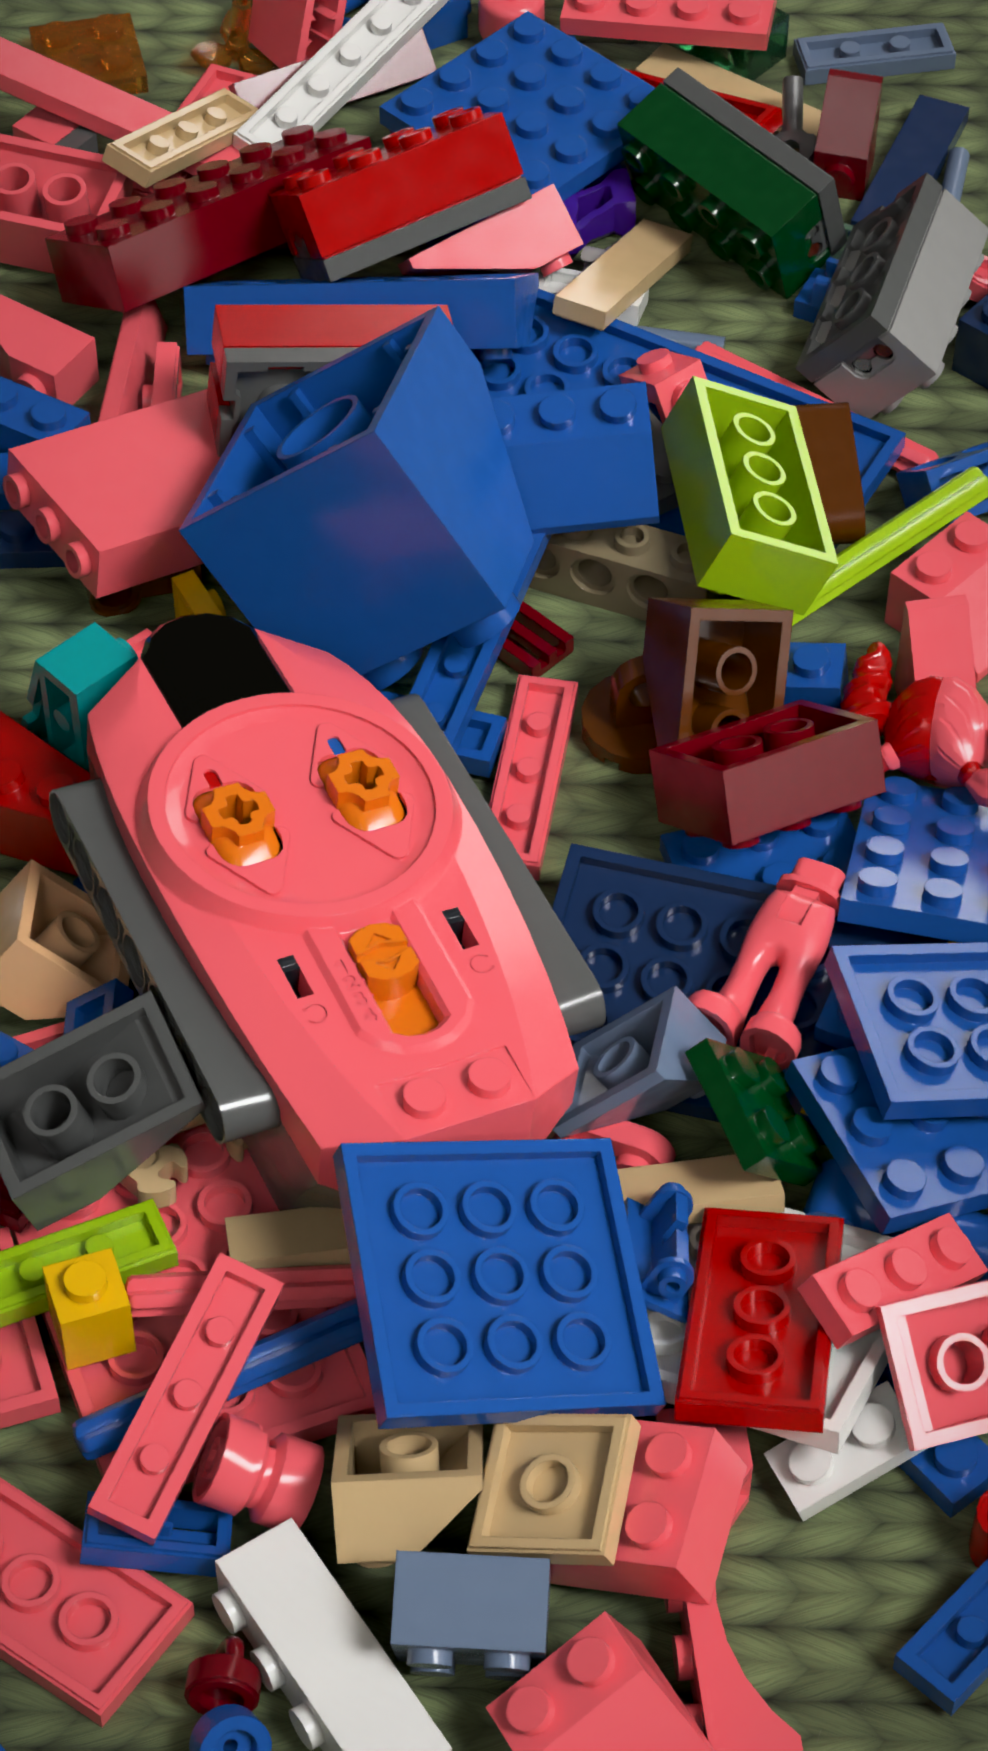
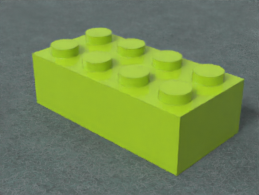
M692 376L661 426V431L696 584L698 587L705 588L715 594H727L745 600L794 610L796 614L804 616L839 563L797 408L793 405Z

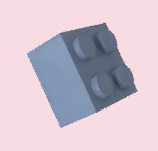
M396 1550L390 1645L397 1661H407L406 1665L410 1666V1673L414 1675L452 1677L455 1676V1664L482 1665L485 1670V1678L519 1681L531 1671V1668H535L547 1658L551 1585L550 1559Z

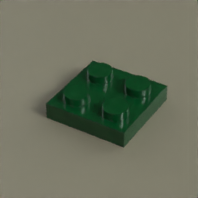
M705 1038L685 1052L744 1171L800 1186L807 1185L823 1172L822 1164L815 1153L820 1148L818 1138L809 1123L802 1116L795 1114L785 1094L790 1090V1086L784 1078V1072L772 1058L709 1038Z

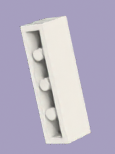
M292 1517L215 1560L218 1591L212 1594L214 1607L221 1621L231 1634H235L240 1630L243 1631L254 1650L250 1651V1658L252 1663L259 1668L263 1684L271 1692L281 1688L293 1706L289 1710V1717L301 1741L310 1751L319 1746L322 1751H452V1747Z

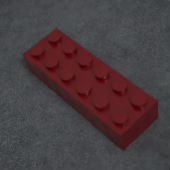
M312 125L292 127L284 130L281 133L282 140L273 144L269 142L251 144L239 150L240 157L232 161L216 160L198 166L196 168L198 175L186 180L184 178H172L156 183L153 186L154 193L143 198L140 196H129L115 200L108 205L110 211L99 216L93 214L82 215L64 222L65 230L45 238L62 302L127 312L286 243V238L269 194L284 189L282 179L291 174L308 168H313L314 171L329 168L330 170L335 168L332 158L363 147L364 151L371 149L370 136L349 135L346 133L345 128H332L316 132L313 130Z

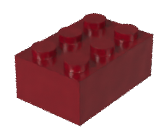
M802 699L649 749L659 822L685 830L687 836L707 837L722 842V846L727 849L752 847L760 842L761 835L775 830L793 831L803 829L812 823V817L827 812L845 813L854 811L862 806V800L886 792L878 719Z

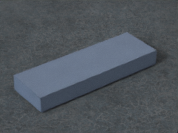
M942 22L794 39L793 56L803 78L804 85L827 83L830 68L883 77L955 68L956 52Z

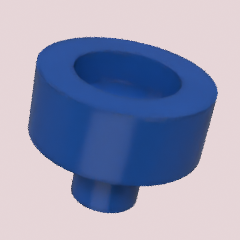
M225 1704L211 1709L199 1719L191 1733L189 1750L272 1751V1741L267 1728L251 1710L237 1704Z

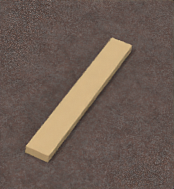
M736 1154L617 1169L624 1201L628 1197L645 1205L663 1184L668 1182L681 1184L693 1198V1211L688 1217V1224L702 1223L704 1209L708 1207L774 1213L785 1211V1192L781 1181L744 1171ZM307 1207L225 1218L229 1257L254 1269L351 1264L342 1209Z

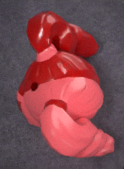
M873 642L867 648V654L857 658L852 672L853 679L843 688L844 697L840 707L841 710L878 719L879 736L884 735L885 741L881 745L884 772L898 770L908 776L915 777L940 788L965 787L978 805L988 807V704L976 688L960 678L929 676L925 679L914 681L897 696L893 703L886 701L893 682L890 674L893 666L891 653L882 642Z

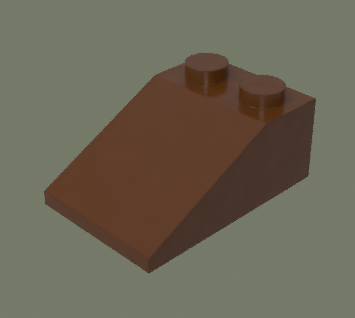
M648 597L642 660L657 747L784 705L794 610L752 600Z

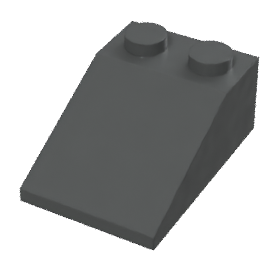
M151 990L0 1067V1174L12 1201L37 1231L101 1199L207 1108Z

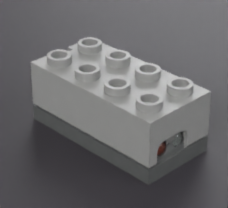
M928 172L899 192L894 202L887 207L881 205L853 226L795 368L811 383L815 381L814 385L834 403L848 402L850 411L869 419L879 412L884 415L890 413L899 405L906 394L917 387L921 389L929 387L941 375L945 367L942 359L947 345L953 340L958 331L956 321L960 310L967 303L972 293L969 289L971 280L985 257L982 254V250L988 237V227L946 189L942 190L943 186Z

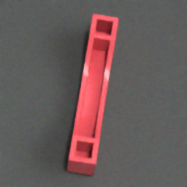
M675 1408L662 1409L655 1416V1422L716 1428L746 1464L747 1469L731 1524L732 1527L749 1502L753 1462L747 1427L675 1421ZM716 1583L710 1605L664 1599L667 1614L679 1613L682 1635H673L672 1650L677 1681L690 1680L693 1704L684 1705L715 1751H803L801 1735L771 1710L744 1675L725 1635L717 1606Z

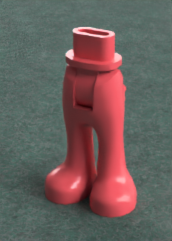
M799 858L792 873L783 874L776 884V889L767 897L752 920L734 966L721 990L713 992L702 989L695 991L688 997L726 1037L727 1045L736 1047L740 1038L741 1049L772 1058L782 1070L789 1067L791 1060L796 1059L801 1050V1033L793 1023L806 988L827 950L835 917L838 915L841 898L839 892L846 878L843 871L839 868L810 858ZM772 967H779L769 995L757 1014L750 1018L743 1030L749 1010L766 973Z

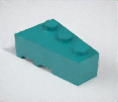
M93 622L35 660L26 698L33 708L31 712L22 717L21 725L90 773L87 756V714L138 660L136 652L126 640L120 637L115 639L96 622Z

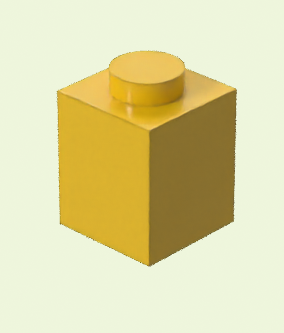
M112 1248L42 1267L49 1313L67 1370L136 1351L131 1305Z

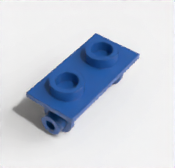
M668 1182L663 1184L645 1205L628 1197L624 1203L646 1309L652 1312H659L686 1324L689 1312L688 1289L694 1282V1269L689 1263V1234L687 1229L688 1217L693 1211V1198L681 1184Z

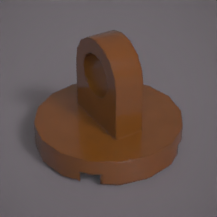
M643 655L629 659L621 664L613 675L604 678L589 690L581 710L582 739L592 755L605 763V758L619 764L618 770L631 774H652L649 749L657 747L642 660Z

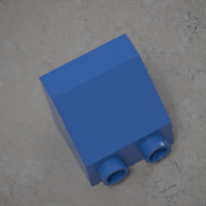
M439 305L252 403L179 529L180 534L255 629L332 654L368 680L378 691L392 685L407 674L420 659L423 647L452 634L461 647L471 648L486 642L501 632L515 618L520 609V601L513 593V590L534 543L481 364Z

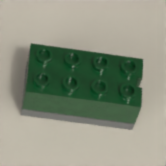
M679 67L663 80V84L660 83L617 123L623 144L621 153L629 164L633 177L631 184L637 196L648 205L652 206L657 203L665 209L673 222L684 232L691 233L695 231L703 237L710 249L720 259L726 262L730 259L734 260L745 269L748 277L761 289L767 290L772 288L787 300L808 280L816 267L821 268L830 255L834 256L846 244L847 237L834 178Z

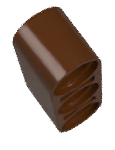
M849 403L793 405L797 408L833 545L853 544L865 536L866 521Z

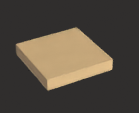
M550 1413L516 1423L494 1424L483 1472V1489L478 1495L466 1552L473 1555L550 1559V1564L614 1566L641 1430L639 1422L632 1414Z

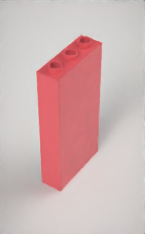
M207 389L8 449L7 475L3 478V490L9 505L23 514L34 527L41 542L51 546L64 561L69 574L73 578L79 579L96 599L204 564L180 534L179 529L220 459L217 454L207 404Z

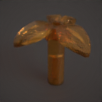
M232 0L231 8L226 13L220 27V34L225 41L224 45L212 41H204L193 47L190 52L194 61L206 69L211 63L229 68L232 60L238 61L240 71L257 76L279 69L260 50L249 48L248 46L251 44L248 37L253 0Z

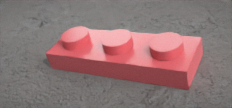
M949 1212L811 1275L797 1289L836 1349H839L880 1329L875 1307L974 1283L986 1274L988 1269Z

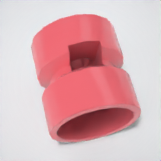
M224 1412L216 1421L199 1458L193 1481V1502L233 1516L246 1507L248 1508L251 1522L270 1529L292 1517L300 1529L314 1503L320 1485L325 1457L323 1446L283 1432L270 1441L268 1434L263 1431L262 1425Z

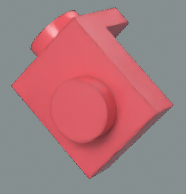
M667 348L654 349L644 353L636 360V366L619 375L622 384L646 381L648 402L656 404L662 424L692 376L707 380L701 359L671 352Z

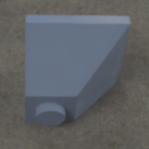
M676 985L574 1043L573 1050L579 1070L573 1102L555 1125L553 1131L560 1138L665 1111L689 1097L696 1099L704 1096L705 1092L685 1052L705 1038L726 1044V1037Z

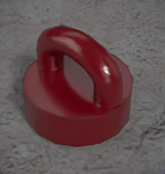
M234 1635L227 1636L220 1643L215 1654L196 1658L189 1664L184 1697L187 1704L198 1713L204 1715L211 1709L225 1704L241 1705L251 1711L258 1706L262 1675L255 1664L244 1658V1644L240 1637Z

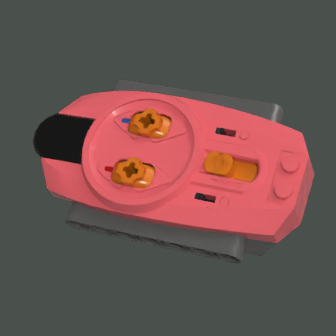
M210 613L184 615L160 625L145 640L141 657L87 714V756L91 780L51 790L49 793V808L58 838L139 995L141 996L151 990L157 1000L207 1107L201 1112V1115L215 1141L221 1145L242 1138L279 1211L307 1207L341 1209L333 1155L341 1143L546 1139L573 1102L579 1067L569 1036L604 1025L606 1020L604 997L592 971L423 699L418 694L413 693L388 700L368 680L332 654L255 629L233 617Z

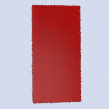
M709 1207L704 1209L675 1396V1421L823 1433L832 1341L797 1288L811 1275L841 1262L844 1218Z

